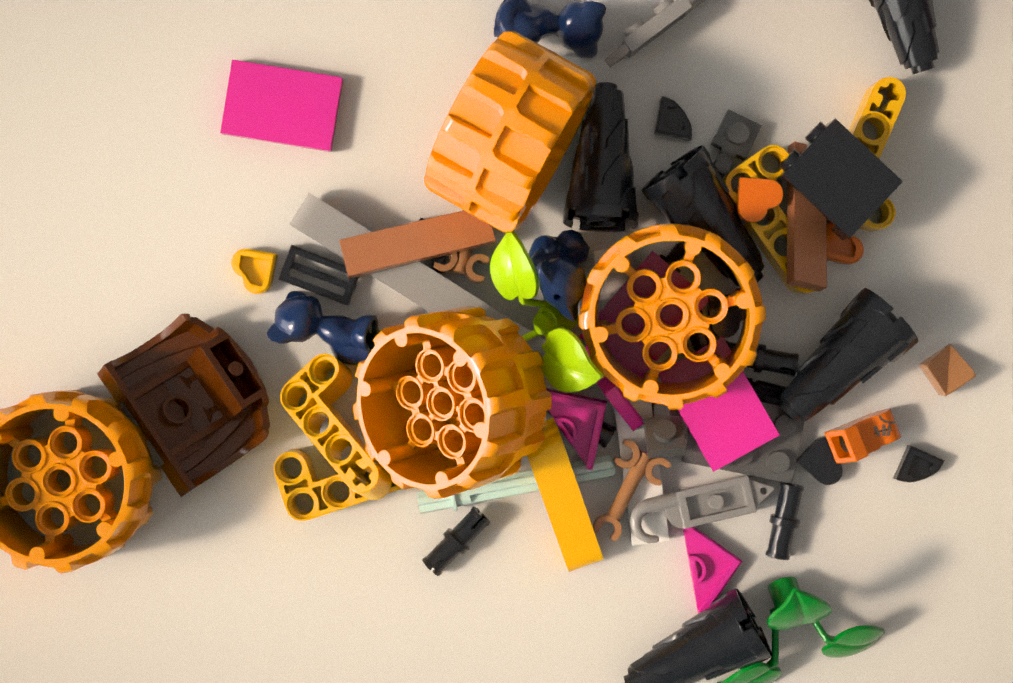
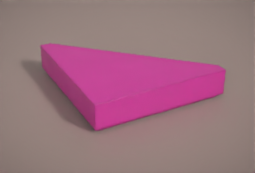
M605 376L597 382L603 394L633 431L644 424L642 422L643 418L629 400L623 397V392Z
M546 388L552 394V409L549 412L553 416L555 423L568 442L572 444L585 463L586 468L593 470L607 401Z
M691 527L683 529L696 607L699 614L716 601L743 561L697 528Z

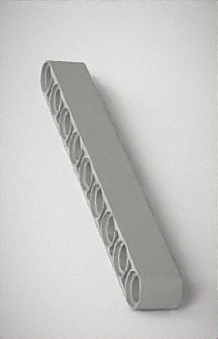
M308 193L290 222L291 226L342 258L339 244L340 239L372 232L311 193ZM421 262L369 274L430 313L475 306L484 309L485 316L496 320L509 318ZM509 318L520 327L518 333L521 336L530 332V330ZM536 336L526 341L533 351H539L543 358L546 352L542 349V344L546 340ZM544 375L545 385L553 390L560 391L553 387Z

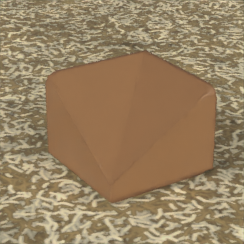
M948 344L918 364L938 395L941 396L949 395L976 377L973 369L951 344Z

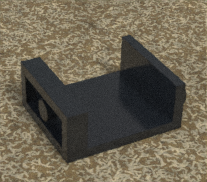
M835 118L826 125L820 121L806 135L805 139L809 144L800 153L794 149L780 163L779 167L783 172L776 179L781 184L788 181L835 225L831 231L841 240L851 238L903 181Z

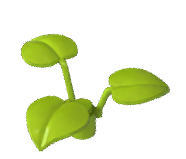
M515 232L506 233L492 255L490 262L491 278L496 289L505 299L514 300L518 298L522 305L541 307L533 319L535 329L522 335L525 341H528L538 335L546 336V341L542 344V349L546 353L542 358L544 365L541 366L545 377L553 387L563 392H577L594 385L604 377V374L592 362L580 339L570 331L577 326L578 315L577 320L573 322L565 318L558 309L551 306L546 300L531 299L536 297L539 291L537 271Z

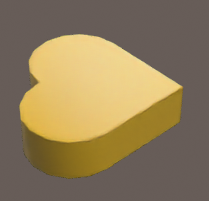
M241 249L233 255L231 266L237 275L243 277V284L249 292L263 294L273 284L278 255L252 249Z

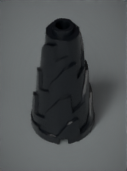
M869 0L871 6L876 8L888 40L893 44L900 65H904L905 69L911 68L912 75L935 68L933 60L938 59L937 53L940 52L935 32L937 24L932 0Z
M600 82L595 85L592 99L585 113V119L582 121L579 143L572 165L570 187L563 210V224L570 228L573 226V219L580 220L579 230L592 232L625 231L626 221H629L630 228L632 229L638 226L639 212L637 211L633 164L629 151L628 119L625 117L624 93L621 90H617L618 86L615 83Z
M698 146L670 163L671 167L665 172L661 170L645 184L641 191L670 224L694 226L720 236L750 264L755 272L754 276L757 283L764 277L761 272L765 267L762 262V256L745 228V222L737 214V208L728 195L729 189L704 146ZM701 247L700 253L703 252L720 273L727 279L730 278L738 287L739 284L734 274L725 262L712 251Z
M867 288L862 289L842 311L840 319L819 341L821 345L798 368L797 375L780 396L783 401L779 406L780 409L793 422H796L799 418L806 422L829 404L834 405L860 382L864 384L889 362L897 361L918 343V337L902 316L897 319L891 312L894 309L891 305Z
M735 588L711 603V606L682 623V628L653 645L651 651L630 664L631 666L627 668L628 674L624 676L625 683H696L703 679L711 680L733 670L743 669L773 657V654L761 626L758 627L754 619L756 616L739 589Z

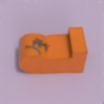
M890 408L870 413L824 432L836 464L857 462L869 456V453L880 449L881 446L901 438ZM840 436H843V439L849 452H846L842 449L840 445Z

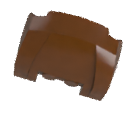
M180 314L155 337L133 351L104 364L97 373L116 403H124L163 460L164 464L160 467L180 497H183L266 440L269 434L270 421L267 409L269 397L251 359L220 327L213 328L197 317H190V314Z

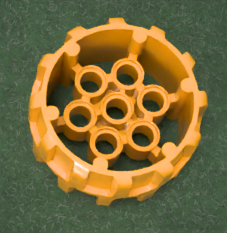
M515 31L503 32L482 55L455 99L431 151L424 177L425 186L429 191L501 232L513 233L527 219L567 152L592 99L596 85L595 77L589 71Z
M662 224L643 228L625 236L608 249L592 268L584 289L579 313V327L582 329L592 362L606 378L623 392V397L633 402L640 399L666 405L669 410H680L684 404L693 403L711 396L716 399L727 393V386L747 366L753 365L758 355L756 348L759 343L763 321L766 320V307L762 303L754 270L740 253L720 236L698 227L682 224ZM661 241H684L685 255L683 260L680 259L670 264L663 277H659L651 269L636 270L631 265V259L628 254L636 249ZM701 247L716 254L734 274L740 288L734 289L731 295L724 296L719 290L714 288L700 289L698 287L701 275L693 260L694 256L700 253ZM686 266L693 271L694 280L689 287L678 288L672 283L671 276L677 267ZM615 268L617 272H624L629 277L627 292L635 303L623 308L618 314L616 322L599 321L601 291L608 275ZM643 275L653 278L656 283L655 292L649 297L637 295L633 288L636 278ZM714 295L719 298L721 307L717 314L705 316L699 311L698 304L704 296ZM668 304H675L682 309V319L675 325H667L660 318L662 308ZM737 305L739 308L744 309L743 325L737 343L725 359L724 356L715 354L716 338L709 329V325L720 322L726 316L728 307ZM630 313L639 314L645 322L643 330L637 334L628 333L622 326L623 318ZM618 333L625 341H642L644 343L642 356L650 369L645 372L643 378L625 368L611 353L605 342L609 335ZM694 333H703L709 338V346L702 353H694L687 347L688 338ZM656 342L668 344L671 348L670 357L663 362L653 360L649 355V348L652 344ZM680 353H684L691 361L703 362L708 360L713 368V371L688 382L659 383L658 379L659 371L672 367L677 360V355Z
M467 306L410 316L404 321L405 324L383 328L373 339L375 347L371 350L367 359L358 363L355 377L359 378L357 402L353 405L354 419H359L366 441V452L372 461L377 460L391 475V480L394 484L404 490L414 487L423 489L427 496L433 499L446 498L517 473L521 467V458L539 450L545 438L542 428L546 411L552 409V394L546 390L544 375L541 369L544 362L539 351H533L524 338L518 333L520 327L509 318L496 320L485 316V310L481 307Z
M61 390L32 394L28 399L14 406L0 409V548L11 555L12 564L15 567L27 570L42 565L54 567L60 574L73 572L125 547L126 541L133 536L139 527L146 524L151 518L153 509L149 502L153 485L161 480V468L152 462L146 443L148 441L146 435L140 427L134 425L121 411L123 408L122 403L117 404L114 398H99L82 393L80 390ZM54 409V418L58 421H65V426L54 429L48 439L45 437L31 438L34 431L29 424L43 413ZM83 417L91 421L106 434L116 451L108 448L96 450L91 448L92 436L90 431L82 425ZM67 432L73 433L77 439V447L73 452L64 446L63 439ZM32 445L36 446L41 452V460L38 465L32 463L28 457V450ZM12 451L13 465L22 474L21 477L12 480L8 484V462ZM96 456L104 459L107 464L104 476L98 475L93 470L92 463ZM122 466L124 494L119 513H116L113 510L115 505L114 495L109 488L105 487V484L119 474ZM61 469L70 475L71 484L68 489L62 488L57 481V475ZM25 483L30 484L35 491V497L32 502L24 499L22 495V487ZM89 494L97 496L101 505L98 513H93L87 508L86 498ZM54 507L60 509L64 514L62 526L56 525L51 519V511ZM34 509L36 511L35 524L38 530L45 534L46 537L33 530L23 520L18 511L23 512ZM99 519L102 521L96 528L97 534L102 538L94 544L73 545V537L70 534H63V532L74 528L78 520L86 523Z

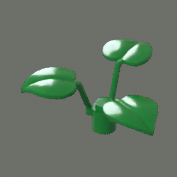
M795 577L780 578L768 586L774 608L769 610L771 615L767 619V625L772 629L773 657L767 663L760 662L740 669L727 679L717 683H773L782 675L781 669L777 667L779 664V630H789L803 624H812L823 641L827 643L821 649L823 655L832 658L849 657L866 650L885 634V631L877 626L862 625L849 628L836 636L827 634L819 621L826 618L832 612L830 604L815 595L800 590Z

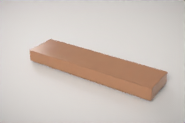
M794 141L788 146V154L794 149L800 153L807 144ZM787 181V284L820 292L827 288V218Z
M463 210L340 239L339 244L348 279L491 245L496 240L491 225Z

